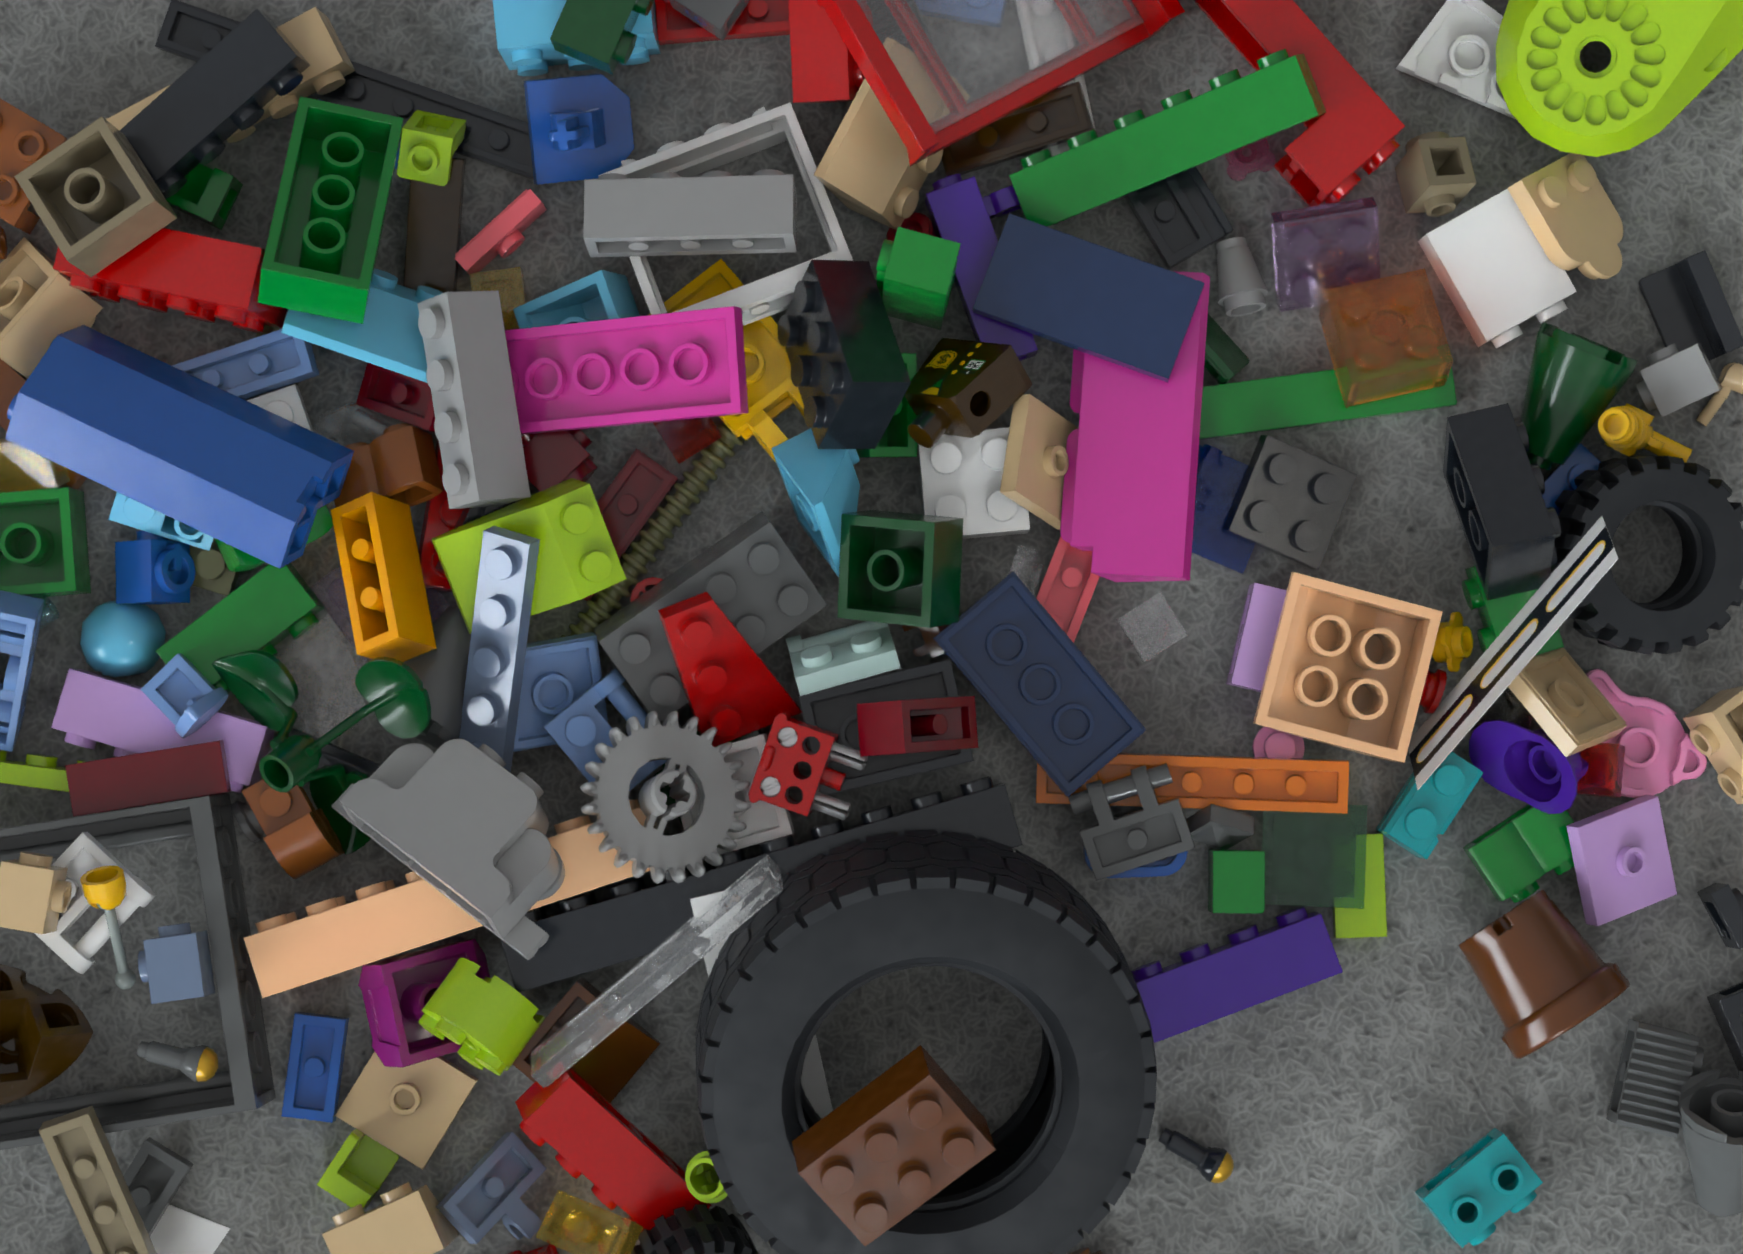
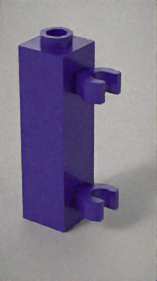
M954 174L932 184L934 191L926 193L925 202L940 238L961 243L954 282L976 341L1011 345L1020 361L1035 356L1038 348L1031 333L973 313V306L998 244V239L990 219L1021 209L1013 185L982 197L975 176L962 180L961 174Z

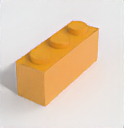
M370 492L332 509L331 515L357 655L370 659L389 657L405 662L436 649L410 505Z

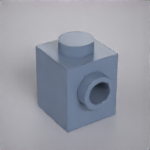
M190 922L158 927L159 937L143 940L144 950L138 953V969L142 982L149 983L151 1004L205 997L215 993L207 930L191 932Z

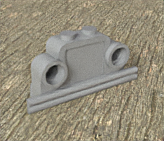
M452 739L442 744L435 753L429 747L420 743L405 744L397 748L369 778L362 779L355 784L352 783L333 803L332 808L527 960H530L537 953L538 949L547 942L549 938L548 933L525 916L537 901L549 898L556 893L565 877L564 863L545 836L549 827V820L538 800L544 792L525 773L520 772L515 777L504 768L506 765L505 761L486 744H482L477 748L464 739Z

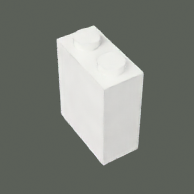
M1508 189L1430 231L1418 241L1477 347L1489 341H1492L1496 349L1523 334L1519 327L1521 323L1536 316L1540 324H1542L1543 321L1546 322L1567 310L1568 308L1563 300L1577 292L1566 271L1558 268L1549 260Z

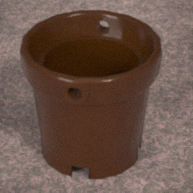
M1543 889L1458 945L1506 1029L1503 1031L1501 1039L1516 1059L1524 1058L1569 1031L1613 1001L1630 986V982L1622 974L1617 963H1604L1559 910L1553 900H1550Z

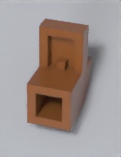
M262 779L242 790L244 797L266 835L263 839L281 867L293 879L302 877L344 853L341 843L321 808L315 810L303 787L296 785L288 792H278Z

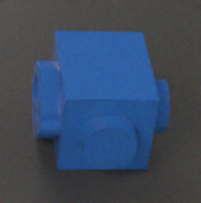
M136 531L137 540L115 542L116 604L162 605L190 603V587L194 582L196 572L194 561L190 555V545L175 540H168V538L146 531Z

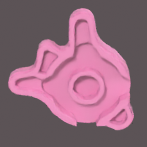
M1594 669L1585 673L1624 719L1627 727L1616 737L1580 751L1581 758L1589 763L1587 773L1577 783V793L1589 788H1603L1616 795L1636 799L1644 795L1654 796L1682 780L1696 779L1703 774L1707 765L1706 755L1699 752L1694 746L1689 734L1685 733L1681 722L1674 715L1676 714L1675 711L1666 704L1654 699L1626 694L1616 686L1610 676L1603 670Z

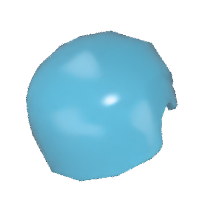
M116 600L96 606L83 621L80 646L86 663L95 671L110 677L130 676L145 673L155 665L160 658L156 650L165 644L166 631L158 613L148 606L116 604Z

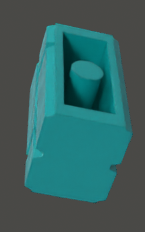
M1451 752L1419 790H1417L1414 772H1412L1375 830L1414 856L1428 859L1439 842L1436 836L1445 833L1483 772L1454 752Z

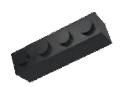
M256 9L120 131L127 137L165 199L170 198L183 188L187 182L185 176L199 163L201 165L208 164L223 152L226 147L224 141L238 129L243 131L253 126L263 116V107L277 94L284 96L294 90L303 79L301 73L310 64L275 23L260 10Z

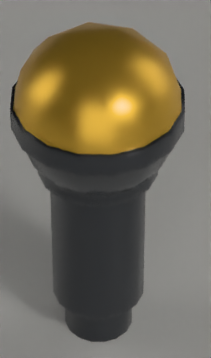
M1164 1129L1158 1141L1164 1144L1166 1149L1196 1165V1169L1200 1171L1205 1180L1213 1183H1222L1230 1177L1234 1168V1162L1227 1150L1217 1147L1211 1148L1209 1146L1206 1148L1177 1131Z

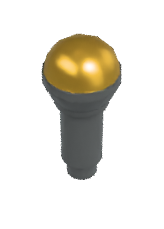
M141 1041L137 1051V1056L146 1058L147 1062L180 1069L181 1073H185L194 1082L209 1080L218 1069L217 1054L213 1049L205 1045L184 1049L156 1041L150 1043Z

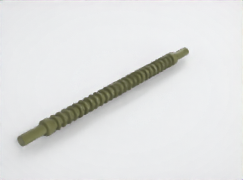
M719 424L717 426L720 431L717 437H709L711 445L708 449L704 447L700 449L703 456L699 461L696 459L691 461V464L694 466L693 470L682 473L685 478L682 484L675 483V494L673 496L669 494L665 496L668 502L667 505L656 508L659 515L656 519H648L650 527L647 531L643 529L639 531V535L642 537L638 543L632 541L630 543V546L633 548L632 552L621 555L624 560L621 566L626 580L597 592L598 597L595 601L588 600L586 602L589 607L586 613H578L580 621L577 625L573 623L569 625V629L572 631L569 636L589 632L595 633L594 628L612 616L610 613L614 608L618 610L622 608V605L619 603L620 599L623 596L626 598L631 596L628 591L631 585L636 586L639 583L636 578L640 573H648V569L645 566L649 561L653 563L657 561V558L654 556L657 550H665L666 547L663 541L666 538H674V534L671 532L675 526H683L680 520L684 514L687 516L692 514L689 509L692 503H700L698 494L701 491H709V487L706 485L710 479L714 481L718 479V476L715 474L718 468H726L727 465L724 459L727 456H735V452L732 449L736 444L740 446L744 444L742 436L736 438L726 425Z

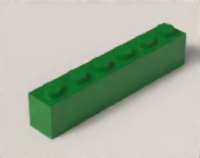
M1287 49L1277 51L1257 60L1260 70L1241 78L1238 69H1235L1209 80L1211 91L1193 98L1190 89L1161 100L1160 102L1164 109L1161 112L1145 118L1143 110L1140 109L1114 120L1116 130L1098 138L1096 130L1093 129L1066 140L1070 149L1052 157L1048 148L1021 159L1020 162L1023 169L1010 174L1009 177L1026 219L1047 227L1326 113L1304 54L1289 57Z

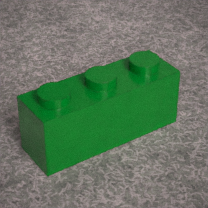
M291 563L281 569L268 564L158 648L156 652L165 664L176 654H183L216 689L222 687L229 693L231 690L212 665L214 661L221 657L251 650L264 651L276 656L278 651L274 646L289 635L296 640L313 629L319 623L315 615L325 607Z

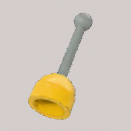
M102 866L83 874L80 881L83 894L89 905L96 909H104L118 969L115 975V984L120 989L126 990L134 986L136 975L128 968L115 908L125 898L127 885L124 871L121 867Z

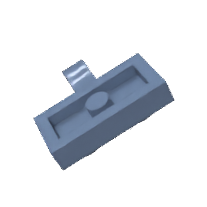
M507 1132L443 1198L436 1208L470 1244H477L501 1218L504 1226L516 1239L521 1240L523 1236L531 1239L543 1226V1222L520 1200V1197L547 1168L513 1132Z

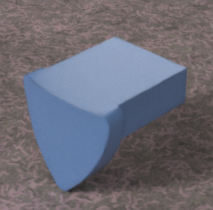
M181 653L176 654L140 689L175 725V731L182 738L190 736L206 724L223 706L229 696L222 687L216 689Z

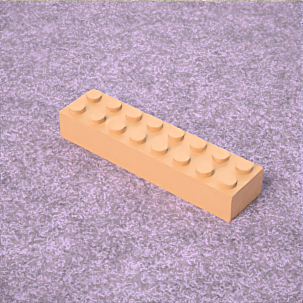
M638 799L629 800L632 813L643 826L646 816L640 809ZM589 815L554 825L557 835L549 837L548 840L564 863V881L556 893L549 898L537 901L530 910L633 877V861L629 860L623 866L617 868L614 865V859L617 854L615 848L604 853L599 851V845L605 838V835L603 833H588V827L593 824L590 821ZM412 871L405 874L407 884L397 888L393 880L383 881L355 890L358 900L348 904L344 896L334 897L306 906L305 909L308 917L299 920L296 913L292 912L255 923L258 933L245 937L244 941L262 998L483 925Z

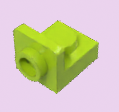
M416 110L402 128L397 175L405 179L445 186L450 180L453 154L464 140L466 120Z

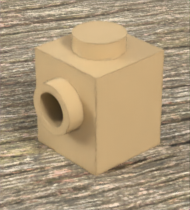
M21 851L19 860L1 861L0 927L38 934L57 931L59 914L67 911L71 898L72 885L71 882L66 881L68 868L51 866L53 856Z

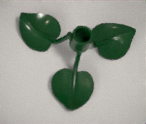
M251 650L221 657L214 661L212 665L254 719L271 730L280 731L278 736L270 741V746L273 750L266 754L259 763V770L264 781L278 792H288L296 785L302 787L310 781V792L317 809L321 808L341 843L344 854H351L368 843L371 838L336 812L332 805L352 783L355 784L369 777L359 771L346 773L343 765L339 763L318 768L322 755L321 749L374 711L382 727L395 736L404 739L413 738L423 732L431 719V704L428 691L423 688V682L415 671L407 664L389 657H378L365 663L357 672L355 685L368 704L315 740L305 734L288 737L298 717L297 712L291 705L297 701L299 692L291 673L279 659L264 651Z

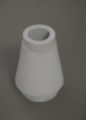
M1233 237L1217 243L1218 304L1224 306L1225 313L1229 317L1245 316L1266 307L1264 297L1268 294V290L1247 246L1246 238Z

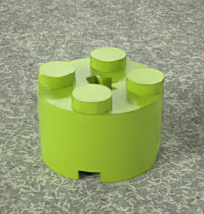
M459 958L422 1009L424 1014L418 1023L437 1038L444 1040L447 1037L456 1044L462 1045L457 1053L474 1067L483 1070L485 1067L500 1076L503 1071L509 1070L545 1018L542 1015L536 1014L539 1009L508 983L496 975L492 979L487 976L484 979L479 978L475 974L481 966L468 959Z

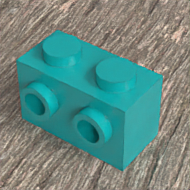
M1494 1128L1415 1191V1193L1453 1241L1463 1248L1469 1242L1472 1246H1475L1487 1239L1496 1230L1494 1222L1510 1210L1514 1214L1528 1206L1537 1196L1534 1190L1543 1182L1505 1134Z

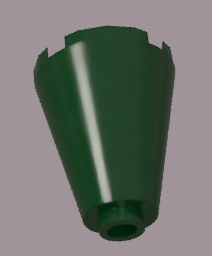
M1543 321L1537 333L1520 421L1524 423L1528 434L1529 451L1526 453L1530 463H1537L1540 468L1550 470L1553 462L1564 465L1632 375L1638 360L1626 357L1625 354L1575 333H1567L1558 329L1559 327Z

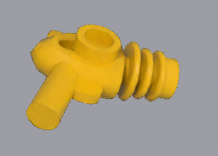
M1626 403L1624 406L1611 407L1605 410L1599 418L1598 432L1602 439H1604L1605 445L1629 457L1634 455L1637 449H1646L1658 456L1683 458L1684 463H1686L1692 452V449L1654 431L1650 424L1655 416L1629 403Z

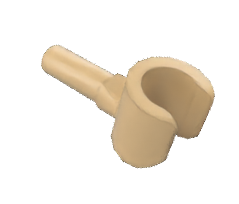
M1729 363L1723 367L1718 379L1722 389L1714 393L1696 419L1702 425L1707 426L1721 405L1727 400L1731 390L1743 394V364Z

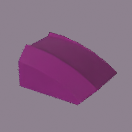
M475 938L428 948L362 966L358 986L362 990L372 1036L371 1046L385 1067L403 1068L456 1052L462 1046L447 1037L444 1040L437 1038L424 1029L418 1021L424 1014L422 1009L459 958H465L480 965L481 967L475 974L479 978L484 979L485 976L490 978L486 955Z

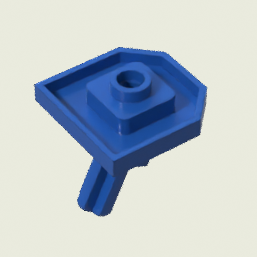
M588 74L524 81L534 184L599 178L598 175L619 168L622 165L621 161L626 160L634 150L630 98L604 75Z

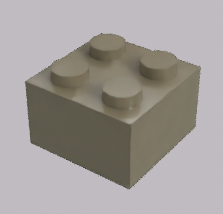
M102 116L14 176L66 260L90 277L177 219L174 211L127 137Z

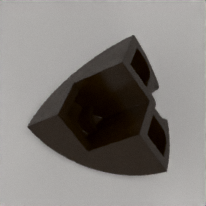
M0 964V1106L37 1091L61 1075L81 1055L93 1034V1030L83 1012L60 989H55L52 994H49L39 987L28 983L24 970Z

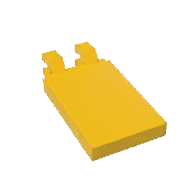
M721 258L666 300L664 304L667 312L672 313L741 287L744 284ZM771 316L743 326L749 413L719 416V418L736 438L742 436L746 441L754 435L762 448L776 463L771 448L787 441L788 438L774 423L773 419L792 404L796 406L804 417V404L798 387L794 386L791 380V364L785 346H781L778 340V324Z

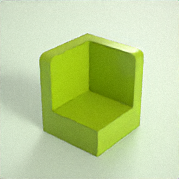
M355 1129L350 1133L317 1185L346 1205L354 1207L361 1204L363 1209H365L384 1183L400 1156L358 1129Z

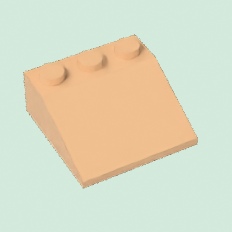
M1291 572L1253 724L1375 758L1405 763L1443 611Z

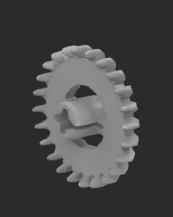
M656 711L649 712L645 719L644 729L640 725L638 718L632 716L626 722L627 736L617 727L610 729L609 738L613 748L605 743L595 745V752L602 763L591 761L585 764L586 771L595 778V781L586 782L580 786L583 793L593 797V802L581 807L582 813L596 815L597 820L588 827V833H603L605 835V838L599 845V851L604 853L615 848L617 854L614 859V865L617 868L623 866L629 860L633 861L632 875L635 878L641 877L649 867L652 880L657 884L665 879L667 869L672 879L676 883H681L686 878L685 866L694 876L701 877L706 872L702 859L713 866L721 865L723 858L719 855L716 847L727 851L734 850L737 847V843L730 838L727 831L741 832L745 830L747 825L744 822H740L733 815L734 813L743 812L751 808L749 802L735 798V793L748 788L750 782L733 780L731 776L743 766L744 762L739 760L726 763L723 759L732 748V743L727 742L714 748L711 744L717 732L716 727H711L700 736L697 735V724L699 722L697 716L690 718L682 728H679V714L677 711H672L667 715L663 726H661L658 719V713ZM666 760L663 772L650 778L640 789L639 805L646 816L645 823L642 826L631 810L628 798L630 782L637 770L647 762ZM685 770H688L697 782L701 799L698 815L692 825L682 833L670 836L663 835L667 822L687 813L696 802L697 791L695 783L685 773ZM667 785L671 787L669 796L676 800L675 803L669 806L665 804L667 795L660 792V789Z

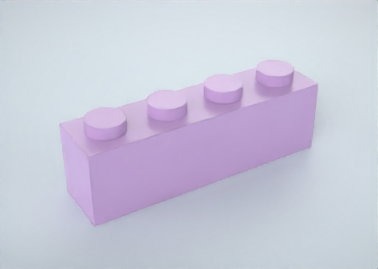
M69 668L51 726L53 729L66 732L65 742L89 749H94L96 742H101L114 746L113 756L120 757L223 740L231 791L242 793L244 785L251 786L260 781L259 763L269 752L270 741L273 739L275 730L269 729L258 721L218 710L200 729L190 736L182 738L175 731V725L140 690L142 687L82 669Z

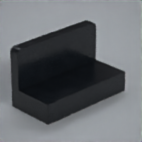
M1705 250L1639 280V287L1665 347L1675 343L1680 352L1697 343H1701L1710 361L1743 346V338Z

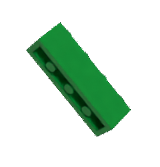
M902 227L897 228L894 241L884 239L876 267V280L887 315L941 330L955 279L961 243Z

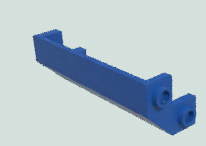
M85 325L61 333L52 341L47 352L20 391L12 399L7 411V418L10 420L5 439L279 569L303 555L317 510L340 497L354 454L353 450Z

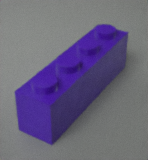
M1304 906L1277 915L1275 918L1278 925L1259 932L1256 924L1227 934L1230 943L1210 950L1208 942L1179 952L1182 961L1162 968L1158 960L1131 970L1151 1024L1153 1042H1159L1342 973L1341 965L1321 913L1313 911L1307 914Z

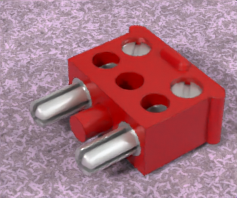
M783 711L774 718L748 794L749 800L752 803L762 800L806 817L814 809L845 820L849 813L816 802L818 800L846 811H850L851 808L850 803L819 792L821 785L838 791L843 786L846 774L828 768L829 762L832 760L861 771L866 766L865 763L834 753L833 751L867 762L868 756L860 757V751L836 743L839 734L791 718L789 711ZM811 736L818 739L820 743L818 752L809 750L806 744L808 737ZM799 762H807L811 766L810 776H803L799 772ZM792 786L801 789L803 793L801 801H796L790 796V788Z

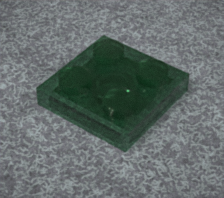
M1348 804V814L1263 811L1262 851H1265V904L1364 909L1368 805Z

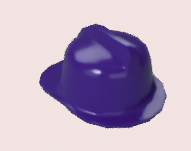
M1498 719L1485 721L1474 729L1469 739L1470 759L1473 766L1483 772L1481 777L1486 783L1547 814H1560L1573 805L1577 796V783L1587 773L1589 763L1581 758L1580 752L1565 757L1543 729L1531 731L1515 723Z

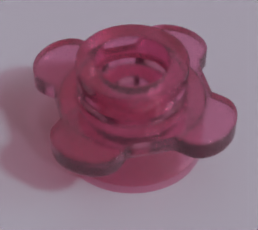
M1266 138L1225 154L1228 162L1227 175L1235 181H1242L1247 174L1258 170L1268 172L1273 168L1276 161L1275 155L1269 151ZM1243 148H1249L1251 155L1245 157L1242 154Z

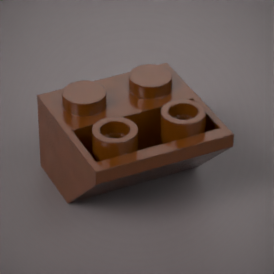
M581 977L544 1019L513 1065L535 1083L561 1058L611 1103L660 1045V1042L586 979Z

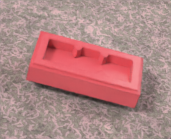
M526 189L455 254L456 257L454 259L473 278L498 254L503 259L508 257L524 242L525 237L522 232L547 210L543 202L531 189Z

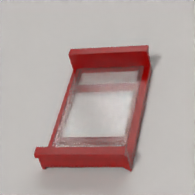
M1178 0L816 1L820 8L824 7L906 146L910 167L1145 42L1157 34L1170 21L1185 12Z

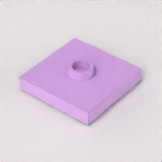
M1644 795L1566 826L1586 924L1600 926L1677 895L1658 796Z

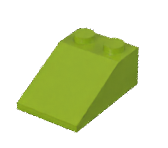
M574 478L431 539L469 634L472 631L483 531L492 526L540 539L530 616L581 600L626 580L590 483Z

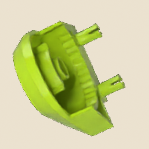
M1509 0L1500 24L1496 43V81L1510 113L1533 138L1561 152L1593 157L1630 150L1660 133L1743 49V0ZM1593 41L1603 42L1611 51L1610 63L1605 69L1598 72L1588 71L1580 61L1581 50L1586 44Z

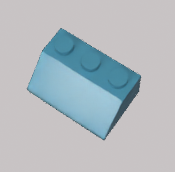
M374 268L363 324L288 309L281 333L427 383V362L423 337L418 327L419 310L417 303L440 295L443 292L422 285L418 286L417 291L397 284L398 278L396 276Z

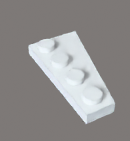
M1447 0L1396 67V70L1516 119L1510 113L1496 81V43L1503 16L1482 0Z

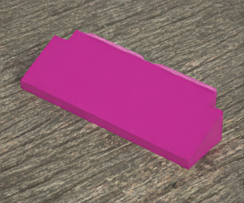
M1173 271L1204 282V288L1168 383L1079 350H1073L1070 407L1079 414V428L1073 430L1067 438L1066 452L1069 466L1064 475L1060 534L1064 541L1070 543V546L1082 551H1092L1091 573L1114 582L1190 581L1210 276L1202 272Z

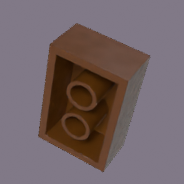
M921 1045L792 1141L798 1174L865 1247L996 1150L986 1119Z

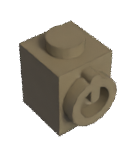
M1428 132L1412 138L1405 146V156L1395 167L1406 214L1426 212V215L1430 217L1449 214L1456 209L1457 205L1477 183L1466 138L1449 137L1445 132Z

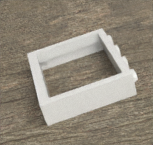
M791 102L768 111L765 110V107H762L755 111L752 117L734 124L720 123L714 125L703 136L687 142L673 141L661 146L656 154L637 161L635 159L621 161V167L603 173H618L629 178H650L654 173L672 172L681 177H693L787 141L831 251L811 260L853 261L824 185L814 176L817 167ZM630 256V261L650 314L668 313L647 257ZM811 260L675 312L731 306L742 308L743 326L788 309L794 297L795 286L802 280Z

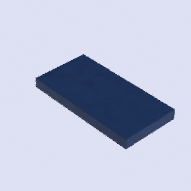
M1009 213L973 306V313L1168 383L1204 288V282Z
M1013 571L959 616V622L949 624L933 638L1066 797H1069L1146 731L1145 727Z

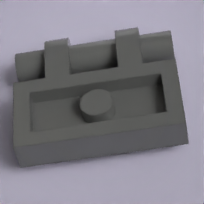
M1167 763L1147 769L1146 765L1131 769L1132 775L1103 784L1102 780L1086 784L1087 790L1068 797L1074 815L1094 809L1098 824L1080 829L1079 832L1096 881L1195 848L1179 797L1158 803L1154 791L1156 788L1173 783ZM1135 795L1139 796L1143 809L1114 818L1110 806L1111 803Z

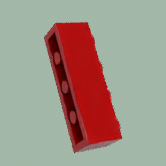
M788 0L793 103L853 101L865 77L824 7L820 8L816 2L817 0ZM865 0L859 3L872 26V14Z
M561 1058L515 1101L523 1119L519 1124L522 1131L539 1147L546 1142L558 1152L555 1156L556 1160L572 1177L577 1179L583 1174L594 1184L591 1187L592 1192L608 1209L614 1210L619 1206L629 1215L626 1219L627 1223L638 1235L644 1229L651 1230L655 1226L654 1220L664 1215L666 1219L674 1215V1209L685 1207L686 1211H690L694 1208L695 1204H706L708 1209L712 1206L709 1203L697 1200L690 1193L685 1181L686 1171Z

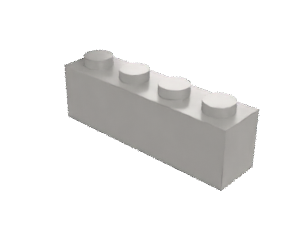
M764 169L755 172L754 175L733 176L725 171H708L702 174V177H681L672 172H658L652 174L650 178H629L623 174L608 173L599 176L598 179L584 180L583 239L590 257L797 253V191L793 174L785 175L779 170Z
M499 291L445 292L417 303L419 310L418 327L423 337L427 362L426 379L431 388L435 414L434 430L439 440L443 465L442 482L447 492L449 509L500 506L531 497Z

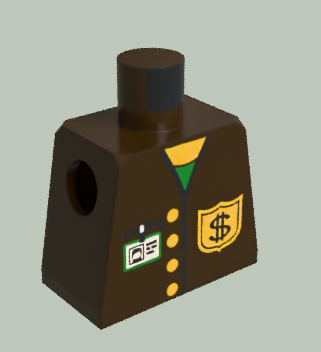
M942 338L911 380V384L905 393V398L916 415V418L908 426V432L912 439L925 448H931L943 434L968 438L978 436L1029 390L1033 384L1012 346Z

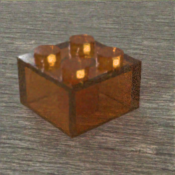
M1425 268L1324 291L1319 319L1345 407L1440 387L1446 384L1453 364V358Z

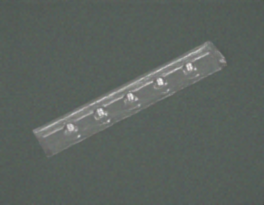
M766 855L697 915L688 920L531 1052V1077L543 1088L548 1087L782 892L783 883L780 867Z

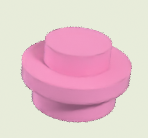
M1262 727L1255 735L1252 750L1254 757L1302 759L1305 746L1302 737Z

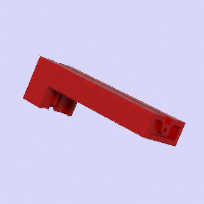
M1193 0L1256 71L1260 70L1257 60L1277 51L1287 49L1289 57L1304 54L1326 113L1302 122L1307 129L1284 149L1287 154L1275 163L1273 167L1313 212L1324 202L1332 209L1362 180L1357 175L1360 170L1364 169L1368 175H1371L1400 146L1395 137L1402 131L1405 125L1293 0Z

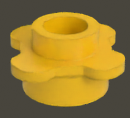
M1452 612L1449 622H1440L1432 656L1437 663H1447V668L1450 672H1458L1460 662L1463 658H1468L1472 653L1473 636L1470 628L1463 626L1462 614L1460 612Z

